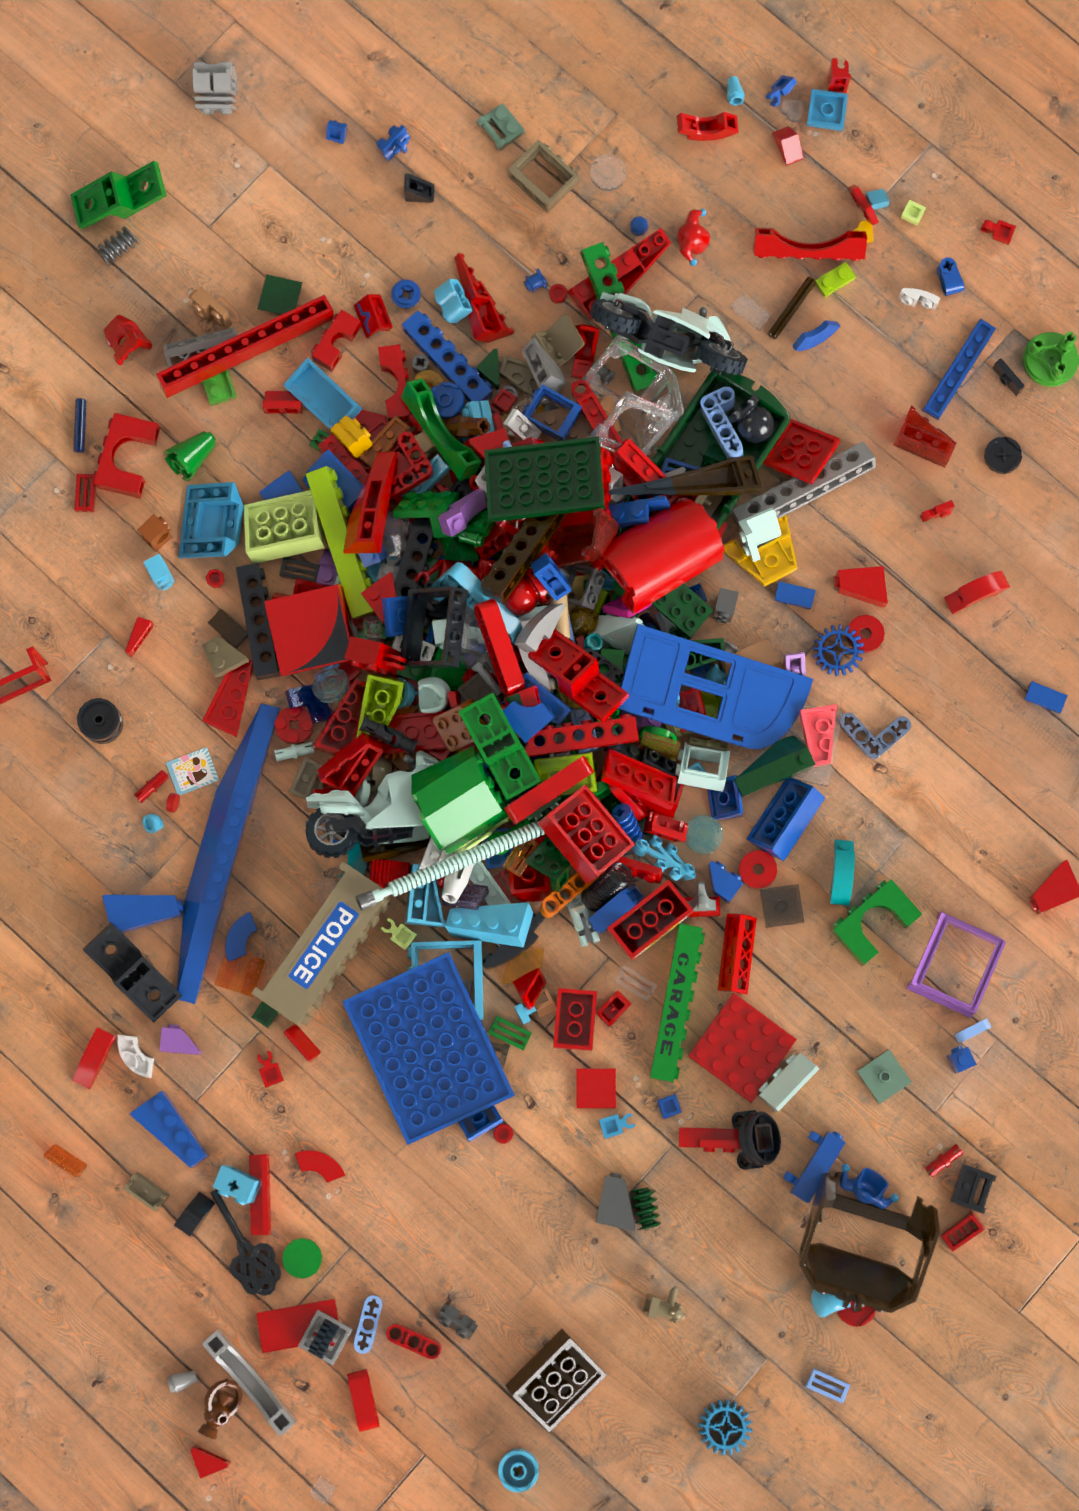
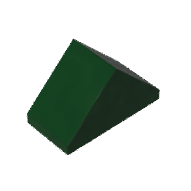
M496 348L487 355L476 369L479 371L482 379L487 380L495 390H499L498 348Z
M453 537L445 552L444 560L479 561V557L473 545L459 542V537Z

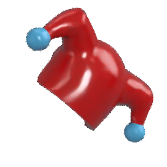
M703 208L691 210L687 215L685 224L677 232L680 253L689 261L691 266L697 264V260L692 257V254L698 255L702 253L710 242L709 231L701 226L698 221L699 216L703 217L707 213Z

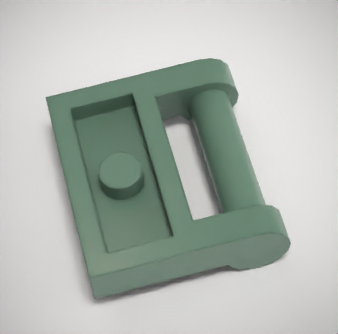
M503 103L477 120V124L483 127L496 143L495 146L498 150L504 149L525 133L524 128ZM491 120L505 136L504 139H501L489 124Z

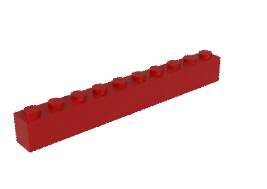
M322 295L156 373L158 383L166 398H169L332 321L334 317L333 308L326 296Z

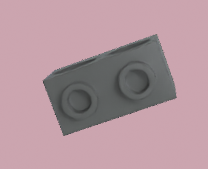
M720 588L713 613V618L717 622L726 624L732 621L739 592Z

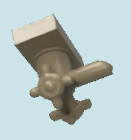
M675 1286L670 1290L667 1302L647 1294L642 1314L656 1319V1316L667 1318L674 1324H677L678 1320L686 1316L681 1309L682 1305L675 1302L679 1287Z

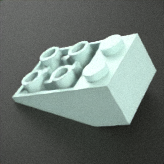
M606 614V616L597 615L588 635L590 633H598L603 638V647L605 649L624 650V655L630 653L637 624L643 625V621L636 617H614L610 614Z

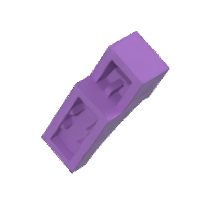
M478 488L449 506L450 510L438 516L443 534L453 537L466 529V524L475 515L487 508L483 490Z

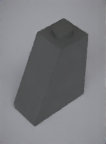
M610 1172V1176L605 1175L596 1223L635 1231L636 1227L626 1181L621 1179L622 1175Z

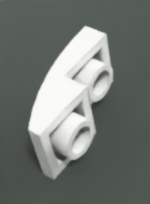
M903 288L898 297L908 306L915 307L919 301L923 307L931 308L932 310H935L940 301V297L932 293L913 288Z

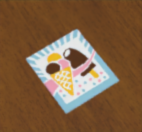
M207 747L166 762L174 787L179 795L219 781Z

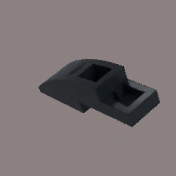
M631 743L603 747L605 752L610 748L675 777L677 762L646 745L642 749Z
M540 911L537 915L533 913L524 947L497 943V950L493 954L490 952L483 960L485 962L483 967L486 970L515 959L536 942L539 936L534 931L545 919Z

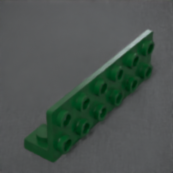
M604 566L602 570L613 579L614 577ZM685 584L680 585L651 603L673 623L669 630L676 636L687 640L693 637L713 611L707 603Z
M612 792L600 801L610 814H612L613 809L617 805L622 804ZM546 836L528 857L526 864L549 877L552 889L559 892L570 879L569 867L571 864L550 838Z

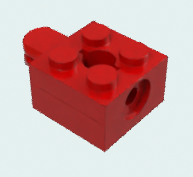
M352 636L350 637L344 659L351 661L350 665L370 673L377 671V674L388 676V673L396 675L397 670L403 671L404 666L399 663H406L407 660L400 657V651L381 642Z

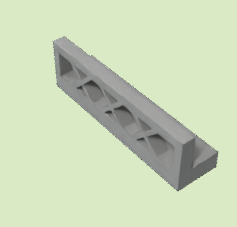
M236 327L163 345L168 367L172 366L170 357L179 356L184 361L188 359L191 352L201 353L210 347H214L237 336Z

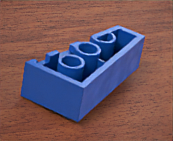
M165 1091L159 1092L129 1114L190 1168L195 1167L209 1157Z

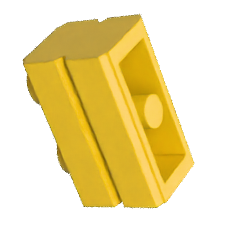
M345 415L339 423L331 427V432L355 458H358L364 453V450L366 451L372 446V442L369 439L371 435L364 427L360 429L362 426L355 418L351 420Z

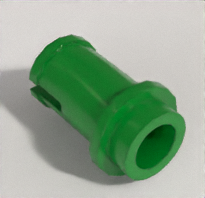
M465 530L460 532L463 536L459 535V542L474 545L475 548L483 546L485 536H482L481 533L475 534Z

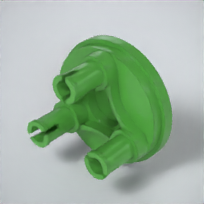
M1045 332L1029 341L1024 349L1022 361L1025 372L1034 382L1042 386L1056 387L1065 384L1074 376L1079 365V354L1074 345L1077 336L1076 334L1073 336L1074 332H1067L1065 336L1056 332Z

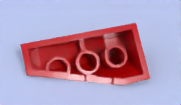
M530 844L517 845L509 875L511 896L529 902L544 901L550 895L549 878L526 864V860L536 847Z

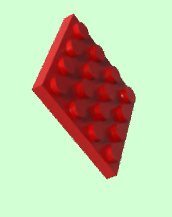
M732 993L688 1057L748 1102L752 1103L760 1092L759 1089L768 1081L797 1039L735 993Z

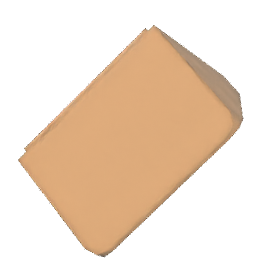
M547 988L542 990L534 1004L539 1017H543L556 1010V1005Z

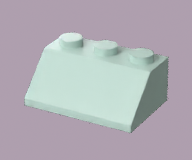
M793 1053L786 1060L788 1065L783 1070L779 1068L772 1075L774 1079L770 1084L766 1081L759 1089L761 1093L758 1097L774 1112H778L819 1070L814 1063L801 1053L797 1055Z

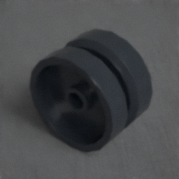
M95 698L85 702L77 715V724L80 731L89 740L98 744H107L116 740L124 726L120 711L109 700Z

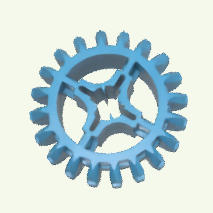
M728 1399L725 1400V1405H722L721 1400H717L718 1407H715L712 1402L710 1403L711 1411L706 1407L704 1408L708 1415H700V1418L705 1420V1422L698 1423L699 1427H704V1430H700L698 1433L699 1435H706L701 1439L702 1443L709 1440L706 1446L707 1449L714 1445L713 1452L715 1454L720 1448L722 1456L725 1455V1449H728L729 1455H733L732 1448L735 1447L736 1451L740 1452L739 1444L746 1447V1443L742 1440L744 1438L747 1440L751 1439L749 1435H746V1432H752V1428L746 1427V1425H750L752 1421L749 1419L745 1420L749 1416L748 1412L741 1414L744 1409L742 1405L736 1409V1401L729 1406L730 1402ZM723 1411L720 1421L710 1423L711 1418L716 1413ZM730 1411L738 1415L741 1426L730 1422ZM727 1421V1425L732 1428L726 1429L724 1436L723 1430L719 1427L723 1426L724 1422ZM709 1429L720 1432L721 1443L711 1438ZM740 1432L735 1441L727 1444L731 1433Z

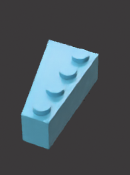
M529 902L452 908L449 911L445 927L452 937L524 947L533 911Z

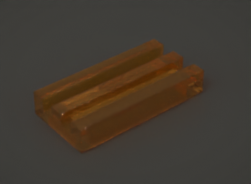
M533 839L526 841V844H517L503 867L520 877L528 866L526 860L540 845V843ZM531 844H534L529 853L527 854V856L525 857V859L523 860V862L521 863V865L519 866V868L515 870L520 861L526 855V852L531 846Z

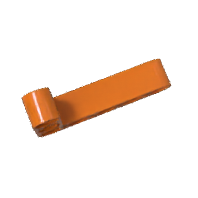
M577 872L559 892L554 891L544 899L539 908L541 915L546 918L555 916L581 895L598 877L587 884ZM574 881H581L583 887H577ZM560 892L567 893L568 899H563L560 896ZM545 904L553 905L554 910H547Z

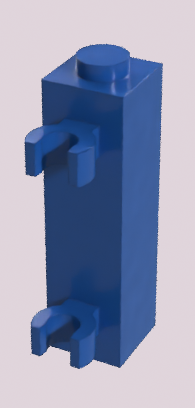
M811 1131L807 1138L819 1145L799 1178L790 1172H786L783 1179L794 1185L790 1193L805 1203L811 1201L817 1191L822 1173H828L846 1143L842 1140L843 1136L835 1131L832 1133L827 1132L824 1137Z

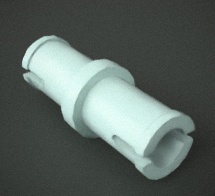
M311 741L296 746L292 744L291 747L274 750L276 760L279 762L291 758L295 760L299 756L314 754V749L311 748Z

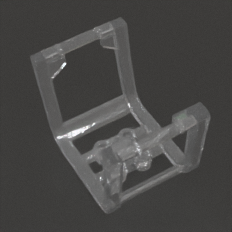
M619 335L615 337L582 378V380L587 381L595 394L602 398L612 396L616 408L603 424L599 423L589 435V437L599 436L600 447L615 452L622 444L608 438L610 426L623 411L628 412L634 419L639 449L646 456L650 454V449L672 423L684 414L679 383L674 372L667 365L640 353L637 346ZM629 354L656 370L659 374L640 397L628 391L621 397L601 385L600 375L597 374L610 356L616 359ZM668 385V393L664 397H660L657 404L653 403ZM645 412H648L645 419L643 414Z

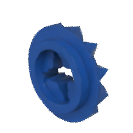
M401 280L393 286L391 297L398 307L405 309L414 308L419 303L421 291L415 282ZM403 290L407 293L410 292V300H408L406 297L402 298Z

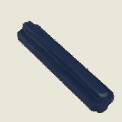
M77 398L75 403L73 447L75 453H83L85 447L87 402L83 398Z

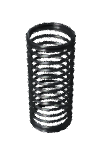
M620 862L612 864L596 881L583 891L581 899L585 907L593 912H597L631 883L632 873L630 869ZM620 866H623V867L627 870V872H628V874H629V878H628V875H627V873L625 872V870H624L623 868H621ZM614 867H618V868H620V869H622V870L624 871V873L626 874V877H627V882H626V878H625L624 874H623L619 869L614 868ZM612 869L618 870V871L623 875L624 880H625V883H624L623 878L621 877V875H620L618 872H616V871H614V870H612ZM613 872L617 873L620 876L622 882L620 881L618 876H616ZM587 891H588V895H589L590 899H591L594 903H596V904H598V905H594V904L588 899ZM589 891L591 892V895L593 896V898H594L595 900H597L598 902H601V904L595 902V901L591 898V896H590V894H589ZM592 892H594V894H595L601 901H599L598 899H596V898L594 897V895H593ZM585 895H586L587 900H588L593 906H596V907H599V908H595V907H592L591 905H589V904L587 903L586 899H585Z

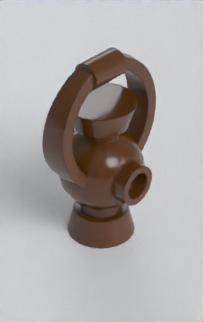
M229 1379L221 1380L212 1385L207 1391L204 1399V1419L207 1423L199 1428L198 1432L200 1434L216 1439L218 1432L216 1427L225 1425L228 1422V1418L238 1410L242 1401V1393L236 1381ZM224 1386L235 1390V1397L226 1391L220 1390V1388ZM216 1393L217 1401L212 1402V1398ZM234 1400L232 1405L229 1408H227L226 1405L230 1404Z

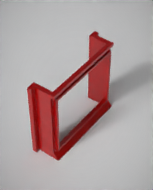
M33 646L26 649L33 665L0 679V686L33 671H36L43 679L1 697L0 704L52 681L45 665H48L47 660Z

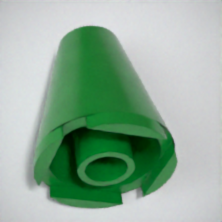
M202 431L166 449L163 452V455L167 454L165 461L175 474L181 473L184 476L181 479L189 481L216 446V439L212 433Z

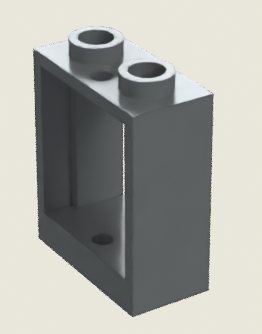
M561 561L560 566L572 576L568 579L570 587L573 585L577 572L590 575L582 600L568 597V604L594 610L606 574L597 571L595 568Z

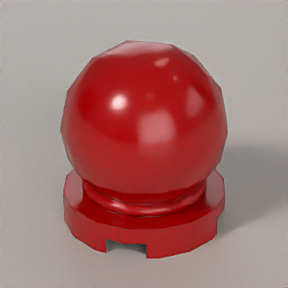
M532 568L527 570L504 603L505 607L514 616L529 614L536 607L537 602L543 605L550 601L549 597H545L548 593L546 588L537 577L535 578L531 574L533 573Z

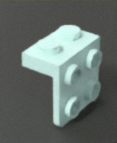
M773 508L738 521L741 530L739 536L745 544L743 545L746 556H751L753 562L760 559L758 545L781 535L777 516Z

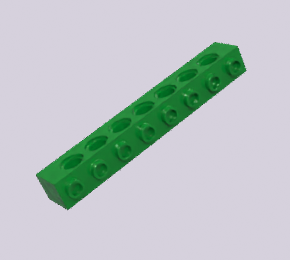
M601 242L582 249L580 255L597 299H600L602 292L611 295L624 292L622 282L618 281L616 277V266L614 263L611 264L609 259L611 254L608 246H604V243ZM595 261H603L604 268H597ZM602 278H609L611 286H605L602 283ZM610 330L633 393L657 384V373L655 369L651 368L649 363L651 358L638 351V347L641 348L643 343L635 344L631 340H625ZM630 348H635L638 351L637 357L630 355ZM638 365L644 367L645 373L643 375L637 373L636 367Z

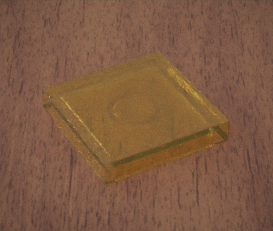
M644 732L639 748L642 749L646 745L669 759L676 761L681 743Z

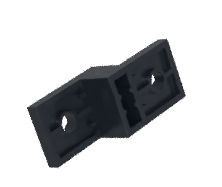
M112 922L83 948V951L110 976L112 982L153 1023L182 997V994ZM107 946H116V951L113 954H107L105 951ZM152 991L160 993L159 997L155 1000L149 998V994Z

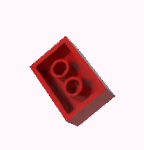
M558 988L553 1048L592 1052L597 991Z

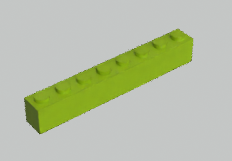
M327 466L306 473L351 616L354 619H359L375 612L361 595V592L373 585L371 579L367 578V567L364 568L358 553L344 554L343 552L349 520L348 516L350 514L347 506H344L342 498H344L343 492L337 486V474L334 469L332 470V468Z

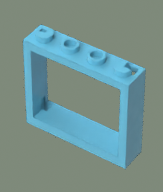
M482 941L411 942V947H408V959H411L412 967H408V970L419 966L418 950L474 948L475 1009L480 1020H484Z

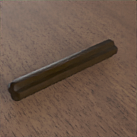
M807 277L768 332L769 337L777 339L816 283L814 279Z

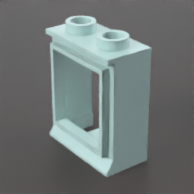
M685 742L684 749L679 750L678 760L681 761V764L677 763L675 775H679L678 783L723 792L730 751L688 745ZM689 758L719 763L718 774L687 769Z

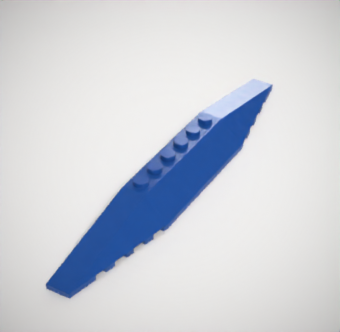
M261 703L216 790L184 900L177 990L182 994V997L178 1000L196 1003L226 899L228 884L246 821L251 812L274 732V723L280 708Z

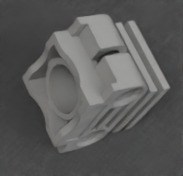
M194 62L193 90L194 93L202 96L195 97V101L202 103L195 104V108L200 113L213 114V111H218V113L229 115L232 114V111H237V107L232 105L236 104V99L229 97L237 96L236 66L231 62H221L214 65Z

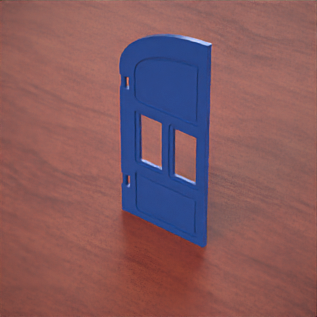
M637 624L621 683V688L628 692L629 698L618 710L747 749H762L774 744L792 727L799 716V711L803 709L813 679ZM690 651L730 663L731 666L726 685L685 673ZM681 684L721 696L722 700L717 719L677 707L676 703ZM643 708L652 709L653 713L643 712ZM733 734L742 737V740L732 739Z

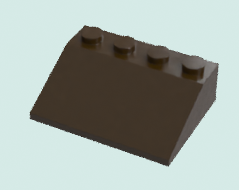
M561 1329L505 1387L550 1433L606 1376V1373Z

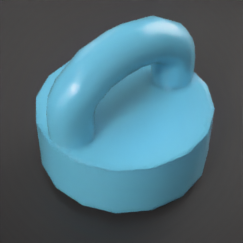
M150 813L143 817L142 824L148 833H155L164 826L162 819L156 814Z

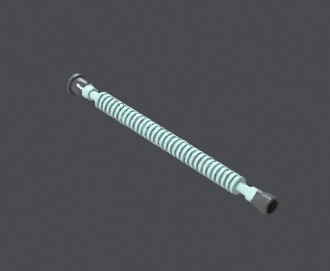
M537 820L508 834L501 835L499 838H494L490 842L482 843L481 846L477 845L467 851L458 853V855L446 858L444 861L436 862L435 865L432 864L422 868L421 871L412 872V875L408 874L398 878V881L388 882L389 887L359 894L356 896L357 904L360 910L363 911L383 900V897L390 894L396 897L401 895L402 892L406 893L415 889L416 886L425 885L430 881L439 879V877L449 875L453 871L461 870L467 867V865L475 864L476 861L480 862L485 858L499 854V852H504L508 848L516 847L517 844L520 845L545 833L537 824L540 822Z

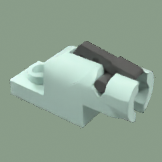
M564 892V898L568 899V894ZM579 895L567 907L581 946L585 947L588 946V942L593 941V944L599 942L600 938L598 932L591 926L589 920L592 916L591 912L585 907L581 895Z

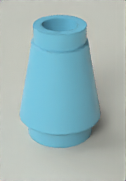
M730 77L727 80V101L733 106L740 105L744 102L745 94L738 77Z

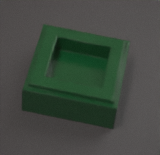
M262 1001L252 1015V1018L266 1028H269L279 1012Z

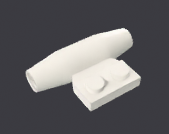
M431 837L419 870L467 851L466 847L472 841L467 843L466 846L447 854L445 850H439ZM474 864L467 865V867L461 870L458 869L456 872L453 871V873L445 876L442 893L444 901L448 903L457 902L469 881Z

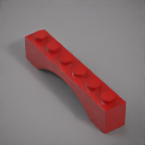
M755 228L753 252L754 256L759 258L772 256L779 259L794 257L796 259L813 258L815 260H822L823 258H831L836 261L841 259L859 261L866 257V231H846L834 239L820 243L797 242L781 235L774 228Z

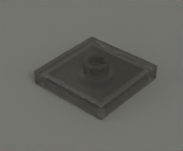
M799 884L760 889L765 928L804 923Z

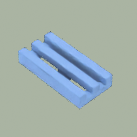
M812 1368L805 1387L843 1404L850 1384ZM815 1374L844 1386V1390L815 1378ZM812 1382L842 1394L841 1398L811 1385Z

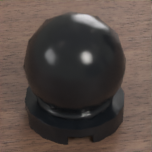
M755 394L741 404L744 407L743 409L739 408L727 417L731 424L737 423V430L740 436L751 443L767 440L774 430V419L771 413L764 407L757 406L759 398Z

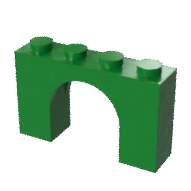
M892 879L888 882L882 881L876 887L878 891L875 894H867L862 899L864 903L860 907L855 905L847 912L849 916L845 920L840 918L833 924L835 928L831 932L861 966H864L879 953L862 932L861 920L867 910L871 908H884L891 912L905 929L922 915Z

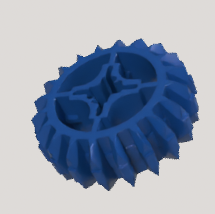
M839 624L838 630H835L834 625H831V632L824 628L826 635L818 634L821 641L814 640L816 644H819V647L812 648L814 651H818L813 657H820L816 664H824L821 667L822 671L828 667L827 674L829 675L832 673V670H835V676H838L839 670H842V674L845 676V669L847 668L852 673L853 669L850 666L854 665L858 668L859 665L855 661L863 660L858 654H864V650H859V647L864 646V643H857L861 637L860 635L855 638L853 637L856 634L855 630L848 633L849 626H846L845 630L842 631L841 624ZM837 635L834 645L824 646L830 637ZM842 636L848 637L853 642L854 648L843 646ZM839 643L841 649H844L845 651H843V653H841V655L838 656L837 660V654L835 651H833V649L836 648V646H838ZM823 652L834 655V665L829 664L824 659ZM854 654L848 663L840 666L844 655Z

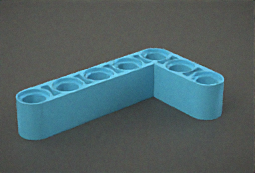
M461 562L455 563L430 587L453 586L468 590L466 604L473 611L474 605L491 599L484 596L481 581ZM442 597V598H433V599H435V600H437V601H441V600L444 599L445 597ZM497 602L512 643L522 631L521 622L504 604Z

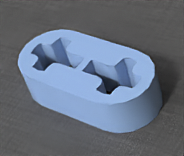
M986 1018L954 1035L958 1043H961L991 1028V1025Z

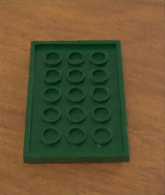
M599 436L484 450L489 522L605 509Z

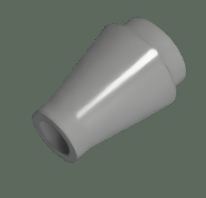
M194 1370L171 1374L170 1377H167L171 1393H178L193 1383L198 1382Z

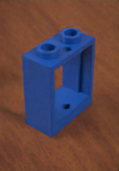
M542 384L540 389L534 391L532 395L533 401L530 405L527 404L522 414L542 433L557 441H564L580 416L582 406ZM543 397L570 411L558 432L532 418Z
M635 884L622 890L589 918L591 926L595 931L602 934L611 924L645 899Z

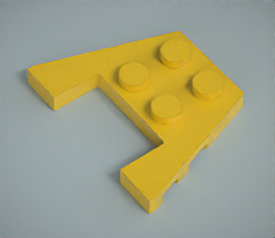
M787 515L777 519L781 531L779 538L759 547L760 559L753 562L750 555L746 556L736 539L724 544L725 551L723 553L764 587L797 570Z

